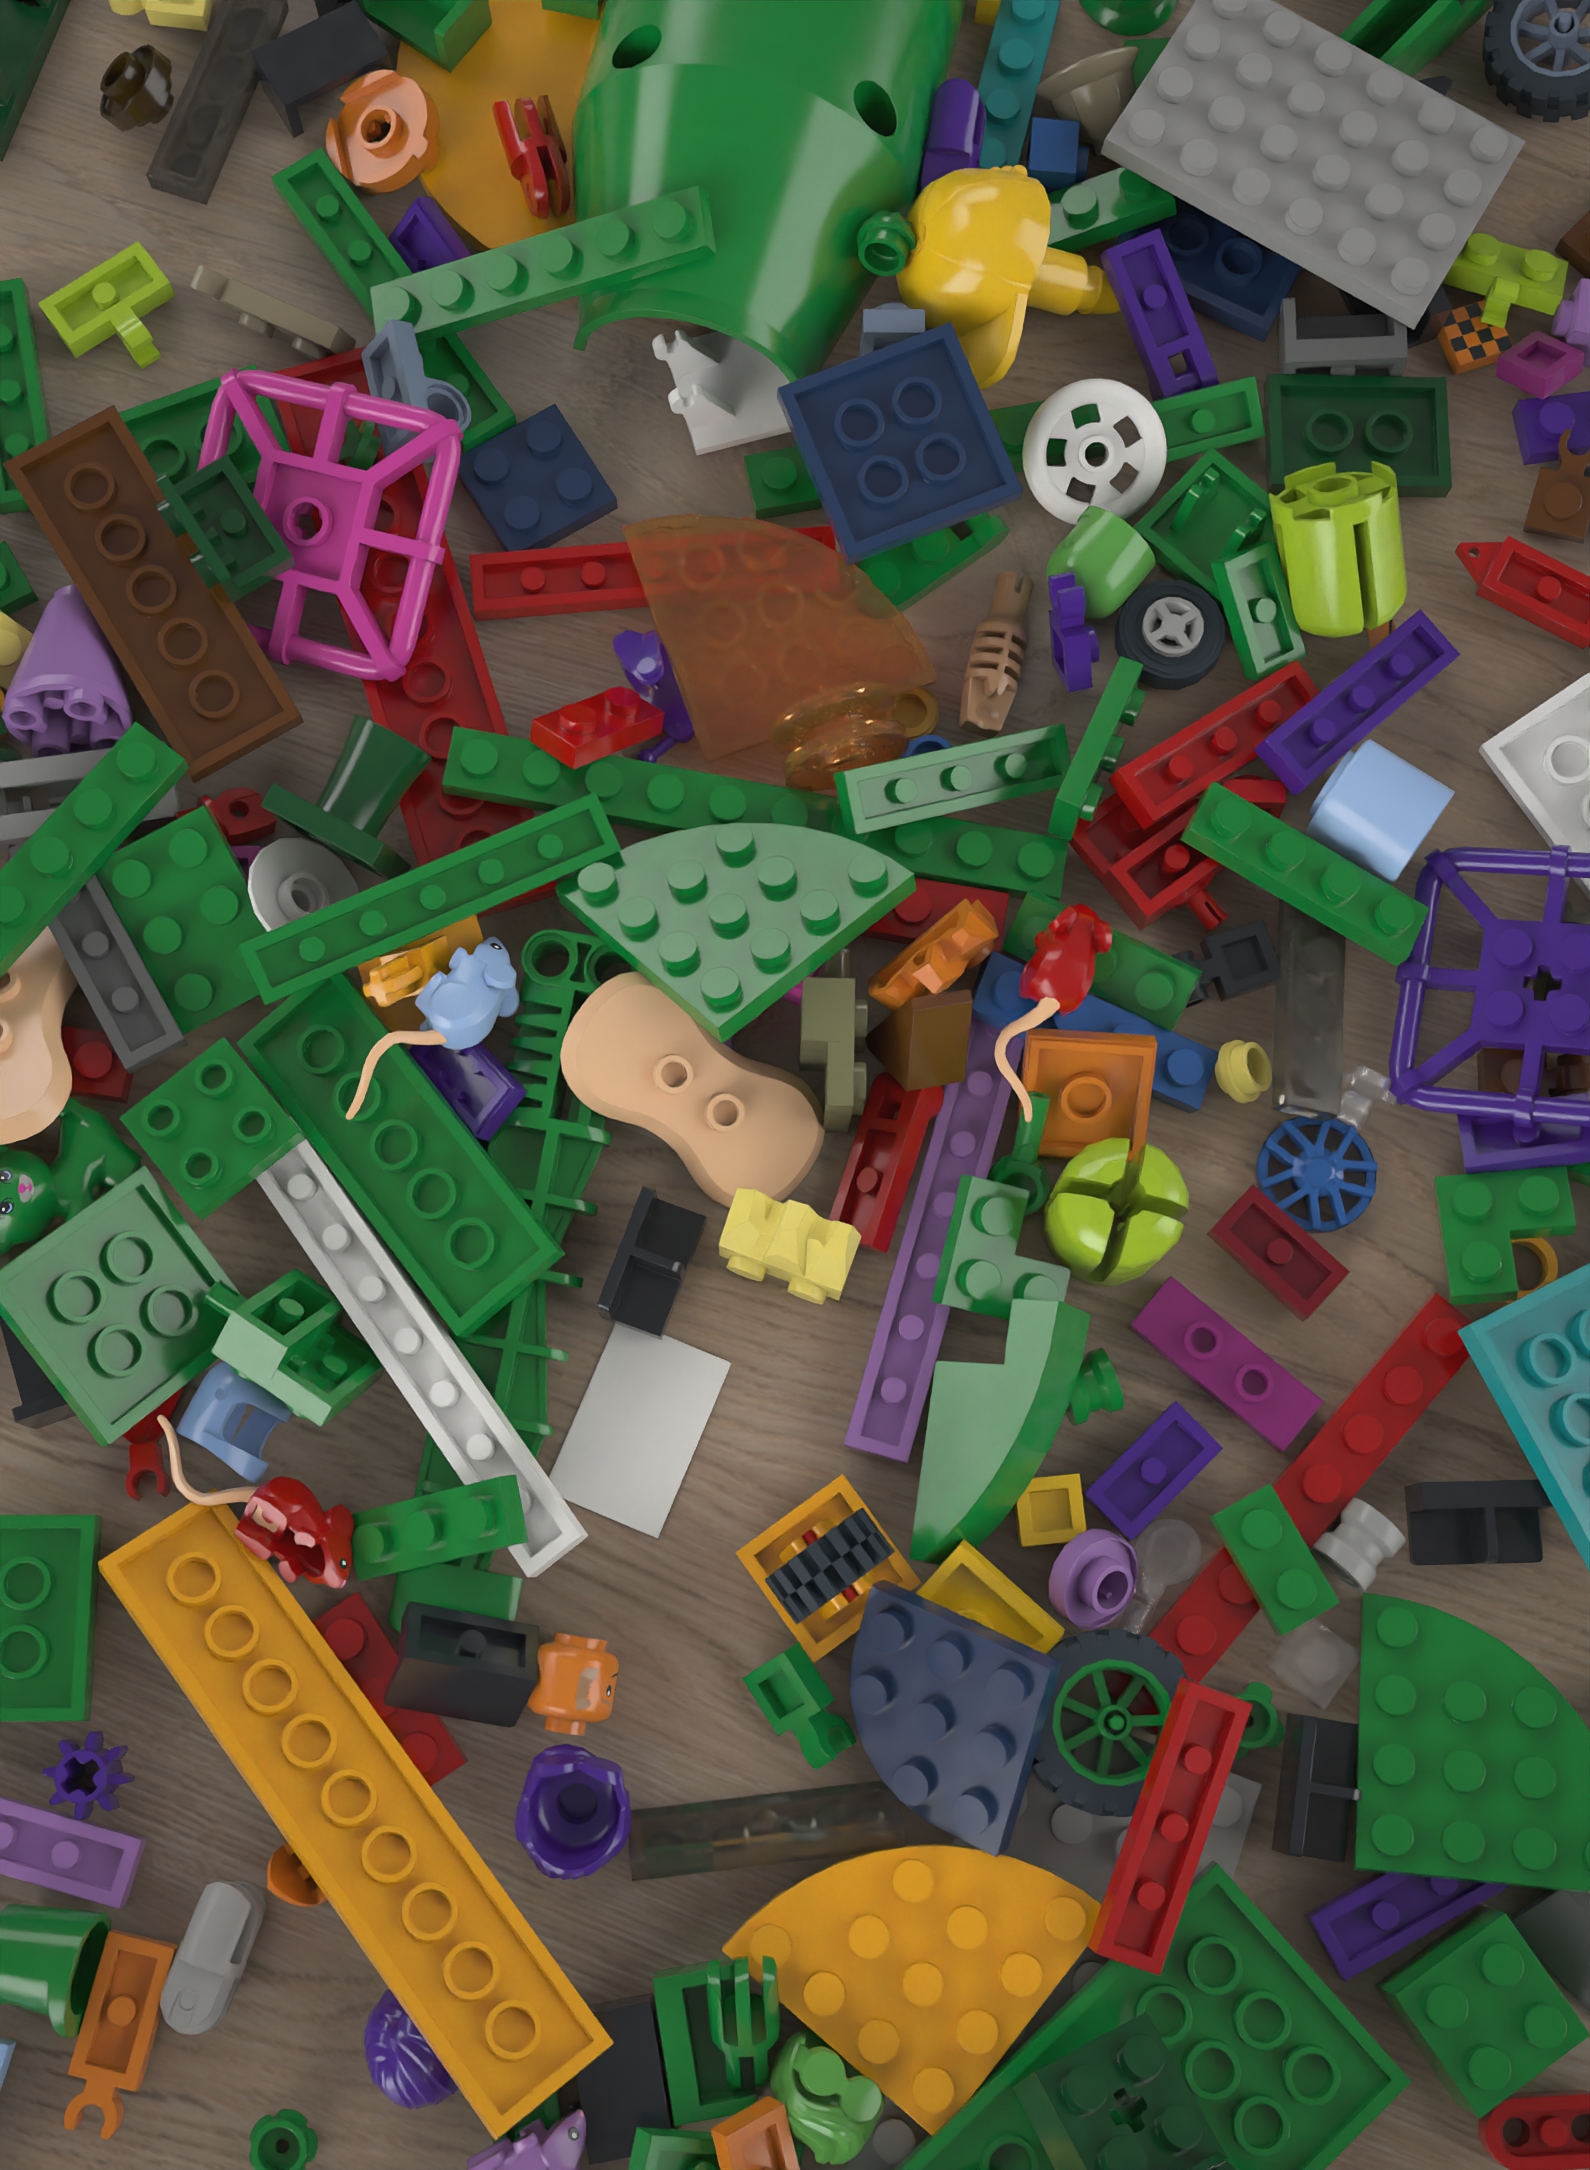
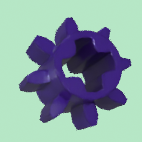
M102 1731L89 1732L85 1740V1749L83 1750L71 1739L61 1740L58 1745L64 1757L57 1766L44 1768L42 1772L45 1776L54 1778L57 1792L49 1800L51 1806L67 1801L76 1803L74 1809L75 1820L89 1818L93 1811L95 1800H97L101 1808L108 1812L118 1809L120 1807L119 1801L113 1793L118 1789L119 1785L135 1781L134 1775L123 1772L120 1761L129 1748L127 1745L117 1746L110 1750L102 1748L104 1742ZM97 1762L100 1770L93 1776L96 1786L82 1788L78 1781L86 1773L82 1764Z

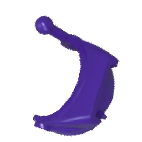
M626 630L613 638V650L633 690L642 699L665 712L662 729L667 734L665 738L653 747L640 750L636 760L657 763V758L677 743H687L694 737L696 732L695 720L678 671L666 645L657 632L652 630L642 634Z

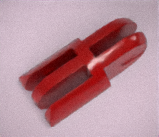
M548 95L539 96L537 110L531 97L516 99L514 118L508 100L495 102L492 106L493 117L510 172L516 180L520 181L530 213L539 219H547L550 206L556 218L564 216L570 207V186L565 169L567 153Z

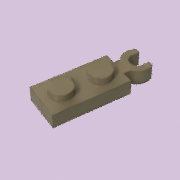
M200 264L189 286L201 292L200 295L238 311L241 314L238 324L258 335L272 339L276 330L294 338L290 347L313 360L325 358L328 354L332 356L353 350L356 340L339 326L233 278L231 280Z

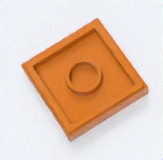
M1044 1028L1026 1030L1021 1083L1026 1092L1036 1091L1051 1097L1038 1156L1074 1158L1087 1145L1110 1137L1130 1139L1127 1162H1131L1146 1142L1157 1052L1155 1036ZM1020 1099L1018 1106L1016 1133L1023 1106Z

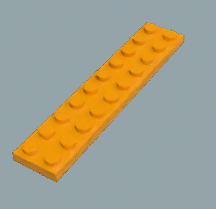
M214 1487L206 1493H215L218 1491ZM190 1502L98 1562L99 1571L496 2141L609 2049L614 2042L268 1560L260 1559L254 1555L237 1537L234 1531L240 1521L227 1503L207 1506Z

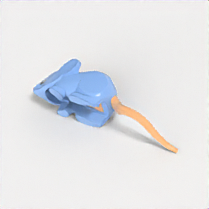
M496 937L487 938L483 943L476 946L473 955H468L466 950L459 947L449 962V968L452 971L448 975L439 971L431 978L415 1001V1005L426 1017V1020L420 1026L421 1031H395L388 1033L377 1042L365 1061L355 1098L346 1114L347 1120H351L359 1110L378 1059L393 1044H440L453 1050L469 1048L480 1043L489 1034L498 1015L510 1017L517 1011L520 1005V997L515 987L516 971L512 967L509 953L499 939Z

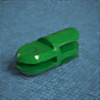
M762 1955V1996L751 1993L748 1956L734 1957L735 1995H730L725 1999L720 1958L709 1961L706 1968L710 2033L713 2043L725 2053L727 2085L736 2090L742 2091L741 2057L753 2056L756 2090L769 2083L768 2049L774 2045L779 2037L780 2013L777 1965L774 1958L767 1955Z

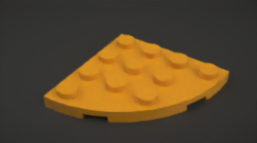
M947 1844L905 1845L874 1850L838 1861L830 1867L806 1877L789 1889H785L748 1918L723 1945L722 1951L733 1961L734 1957L748 1956L750 1976L761 1986L763 1983L762 1955L773 1957L777 1965L779 2001L862 2075L874 2080L888 2098L930 2135H933L972 2097L1088 1946L1102 1904L1077 1886L1052 1872L1014 1857L1002 1854L995 1857L979 1848Z

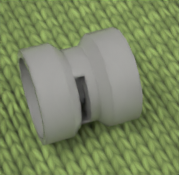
M1353 1498L1341 1512V1524L1331 1533H1323L1311 1550L1315 1557L1336 1577L1351 1588L1364 1593L1376 1579L1377 1565L1383 1558L1394 1557L1405 1544L1406 1539L1399 1529L1383 1514L1366 1502Z

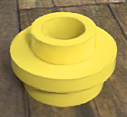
M1234 1040L1222 1045L1215 1064V1075L1220 1088L1239 1103H1248L1256 1100L1262 1091H1266L1270 1087L1272 1082L1271 1065L1265 1051L1255 1042L1244 1043L1241 1040Z

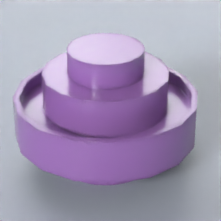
M1091 1529L1073 1538L1064 1546L1057 1557L1049 1578V1599L1055 1612L1081 1629L1095 1630L1112 1622L1127 1606L1134 1594L1138 1581V1558L1133 1546L1112 1532L1103 1529Z

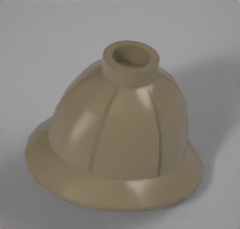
M1135 46L1111 49L1077 61L1046 78L1035 89L1036 95L1052 103L1059 120L1080 121L1079 141L1091 144L1096 156L1102 155L1100 153L1105 138L1136 92L1132 68L1140 50Z

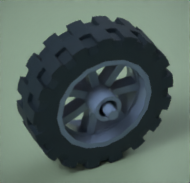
M1494 0L1492 12L1488 11L1485 21L1482 56L1483 62L1485 61L1486 80L1489 86H1496V97L1505 106L1512 103L1517 107L1516 113L1523 117L1531 119L1533 114L1543 116V122L1549 123L1559 122L1560 117L1571 116L1573 121L1588 116V111L1590 110V53L1580 44L1590 43V27L1579 29V26L1588 13L1590 14V0ZM1573 8L1576 9V11L1572 12L1569 10H1563L1559 12V9ZM1545 12L1550 21L1549 27L1531 23L1536 16ZM1521 36L1543 43L1523 55L1518 44V38ZM1546 58L1548 63L1553 66V71L1538 67L1535 64ZM1573 60L1581 65V67L1574 70L1562 71L1563 67L1570 65Z

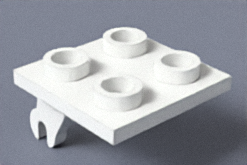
M676 330L675 340L671 343H665L663 334H659L653 339L652 347L655 357L659 360L667 361L676 388L668 395L671 410L676 414H683L696 455L791 432L777 399V388L789 384V381L782 371L759 351L719 331L690 338L685 331Z

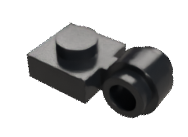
M1263 919L1204 938L1200 943V947L1205 961L1203 958L1195 960L1191 950L1171 955L1203 971L1186 1008L1209 999L1206 987L1211 982H1214L1222 1002L1278 984L1285 978Z

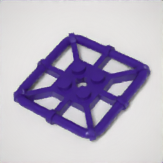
M1553 845L1551 851L1464 846L1449 848L1441 852L1436 848L1424 857L1427 864L1420 872L1414 895L1415 900L1430 909L1409 957L1404 963L1397 966L1395 982L1401 986L1389 1058V1081L1391 1083L1388 1089L1389 1094L1399 1105L1407 1103L1411 1107L1429 1112L1514 1120V1125L1518 1127L1533 1128L1535 1122L1590 1127V1101L1539 1097L1545 1052L1590 1056V925L1564 923L1570 877L1590 878V853L1572 852L1570 845ZM1458 872L1549 876L1543 922L1497 919ZM1442 884L1447 887L1484 930L1479 971L1429 966ZM1550 972L1553 980L1562 982L1561 989L1549 991L1547 1001H1536L1534 991L1527 988L1530 980L1537 979L1540 973ZM1434 989L1475 993L1470 1029L1421 1066L1414 1069L1425 990ZM1483 1047L1524 1050L1520 1085L1517 1094L1432 1087Z

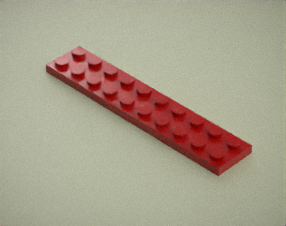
M367 346L272 372L332 386L335 382H343L354 385L358 393L371 395L361 355ZM276 399L292 453L313 458L324 410ZM352 418L357 429H359L363 420ZM375 423L372 435L380 438L378 425ZM382 442L371 467L385 458ZM345 459L338 461V464L344 465ZM423 463L383 489L374 530L415 540L429 485ZM314 507L311 516L318 533L321 530L323 520L319 518L320 510L318 507ZM443 531L440 547L445 549L442 565L435 564L416 646L409 663L405 666L406 674L394 682H390L387 679H361L374 722L408 740L432 757V761L412 783L399 802L418 867L535 818L532 809L443 793L442 782L454 726L509 736L445 531ZM369 547L359 590L390 644L411 557ZM336 595L352 650L370 655L339 597ZM555 880L476 914L477 918H483L557 895Z

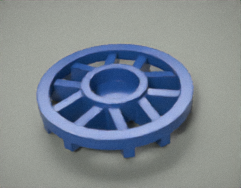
M1331 1114L1304 1115L1285 1121L1265 1140L1257 1158L1256 1182L1258 1189L1305 1232L1328 1233L1349 1225L1365 1211L1375 1193L1378 1166L1367 1143L1353 1125L1349 1126L1333 1118ZM1319 1126L1313 1144L1298 1128ZM1329 1129L1343 1135L1334 1152L1324 1148V1142ZM1285 1134L1300 1150L1301 1153L1297 1157H1294L1277 1144ZM1350 1143L1355 1147L1362 1161L1342 1159ZM1270 1155L1275 1157L1288 1170L1268 1178V1160ZM1344 1172H1364V1187L1343 1181ZM1290 1180L1296 1192L1278 1202L1271 1187ZM1340 1193L1360 1197L1357 1204L1347 1214H1345ZM1304 1197L1308 1221L1289 1213L1286 1208ZM1324 1198L1328 1199L1334 1219L1328 1222L1320 1221L1318 1200Z

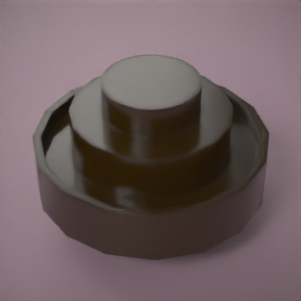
M149 44L140 46L132 53L123 52L117 56L109 65L101 80L100 89L103 92L100 103L101 116L122 132L131 130L135 126H145L149 122L157 124L163 120L170 111L174 101V97L170 93L172 87L170 79L171 61Z

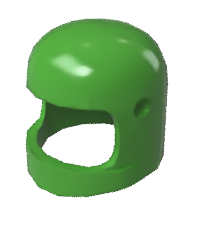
M1089 505L1078 518L1077 525L1060 542L1049 557L1045 568L1046 580L1048 584V576L1073 571L1075 586L1081 585L1084 589V618L1104 619L1112 615L1156 566V561L1147 542L1125 520L1110 511Z

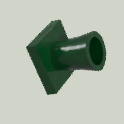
M354 714L342 751L315 805L273 783L261 806L297 833L323 845L325 848L388 881L409 872L411 865L386 843L377 838L396 806L412 783L432 761V757L391 730L365 717Z

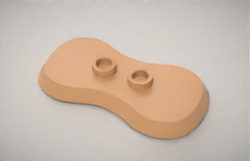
M48 926L0 978V1145L31 1137L53 1123L63 1110L72 1088V1072L61 1039V1023L65 1006L78 981Z
M634 971L619 974L606 981L588 997L575 1014L567 1029L560 1053L561 1067L568 1086L585 1106L605 1117L645 1128L664 1140L678 1154L696 1184L715 1202L731 1208L737 1188L755 1189L781 1202L797 1188L815 1163L823 1145L825 1130L823 1129L824 1112L811 1088L793 1073L780 1067L746 1058L718 1041L640 972Z

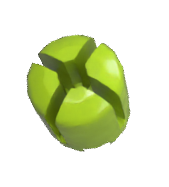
M1371 461L1372 473H1336L1335 462L1320 464L1284 477L1285 490L1276 497L1271 493L1269 494L1276 551L1294 615L1301 630L1331 638L1357 635L1363 631V626L1368 630H1373L1392 620L1402 608L1408 588L1396 474L1390 466Z
M1110 1137L1087 1145L1067 1164L1054 1184L1043 1207L1042 1235L1046 1237L1052 1255L1063 1267L1071 1268V1277L1090 1286L1117 1287L1122 1283L1141 1277L1178 1242L1185 1227L1178 1220L1189 1209V1192L1180 1169L1161 1149L1146 1142L1130 1163L1127 1162L1129 1138ZM1112 1207L1119 1212L1117 1216H1122L1123 1223H1120L1115 1228V1230L1111 1233L1109 1240L1108 1238L1115 1212L1110 1208Z

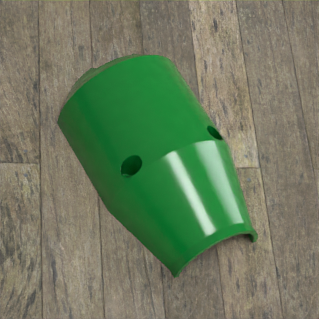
M606 0L572 121L571 148L575 223L699 185L709 194L716 254L579 295V325L573 349L585 351L588 338L593 332L617 320L637 317L667 318L705 326L742 341L772 361L782 371L789 383L820 372L879 276L867 270L859 260L857 235L861 225L880 210H887L893 213L899 211L905 220L908 211L919 196L918 179L925 141L928 139L934 94L936 89L948 78L966 0Z

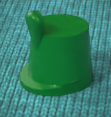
M21 1903L8 1904L0 1913V2004H12L48 2016L51 2019L53 2029L61 2037H76L80 2032L108 1932L111 1931V1920L108 1914Z

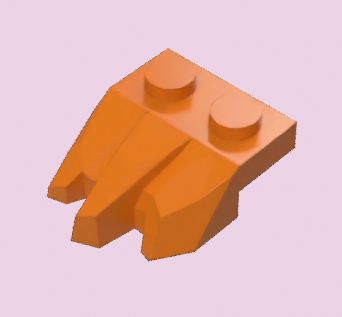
M965 898L867 980L869 995L892 1012H895L910 998L940 994L947 990L963 974L965 968L970 969L978 965L993 950L995 946L993 940L999 936L994 917L978 899L971 904Z

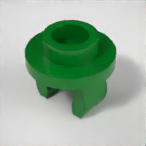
M353 420L347 423L344 444L339 457V461L345 459L344 466L365 471L371 468L381 443V438L372 435L375 426L374 422L363 420L359 429H357Z

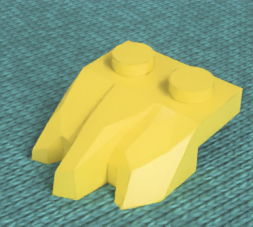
M737 1188L718 1245L719 1256L729 1259L726 1268L736 1274L756 1281H763L765 1273L790 1282L787 1289L789 1293L816 1304H824L826 1296L838 1301L840 1300L850 1267L860 1244L861 1235L852 1225L840 1221H830L818 1216L810 1205L790 1199L785 1203H781L758 1190Z

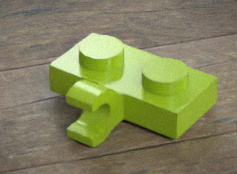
M1471 233L1442 283L1485 295L1480 321L1504 328L1511 303L1555 315L1563 297L1569 261L1556 258L1544 250H1527L1500 242L1488 234Z
M137 241L40 301L38 305L45 318L75 358L117 334L137 365L144 369L162 356L153 345L152 341L154 339L140 321V318L169 301L176 294L170 281L141 243Z

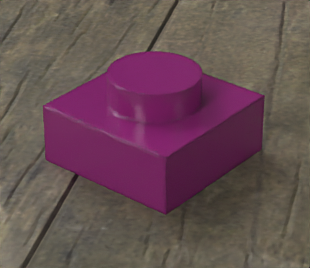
M1536 330L1498 356L1496 377L1520 388L1525 393L1544 400L1582 373L1585 352Z

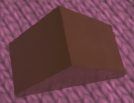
M970 989L910 998L867 1034L865 1040L868 1049L906 1091L964 1082L973 1005Z

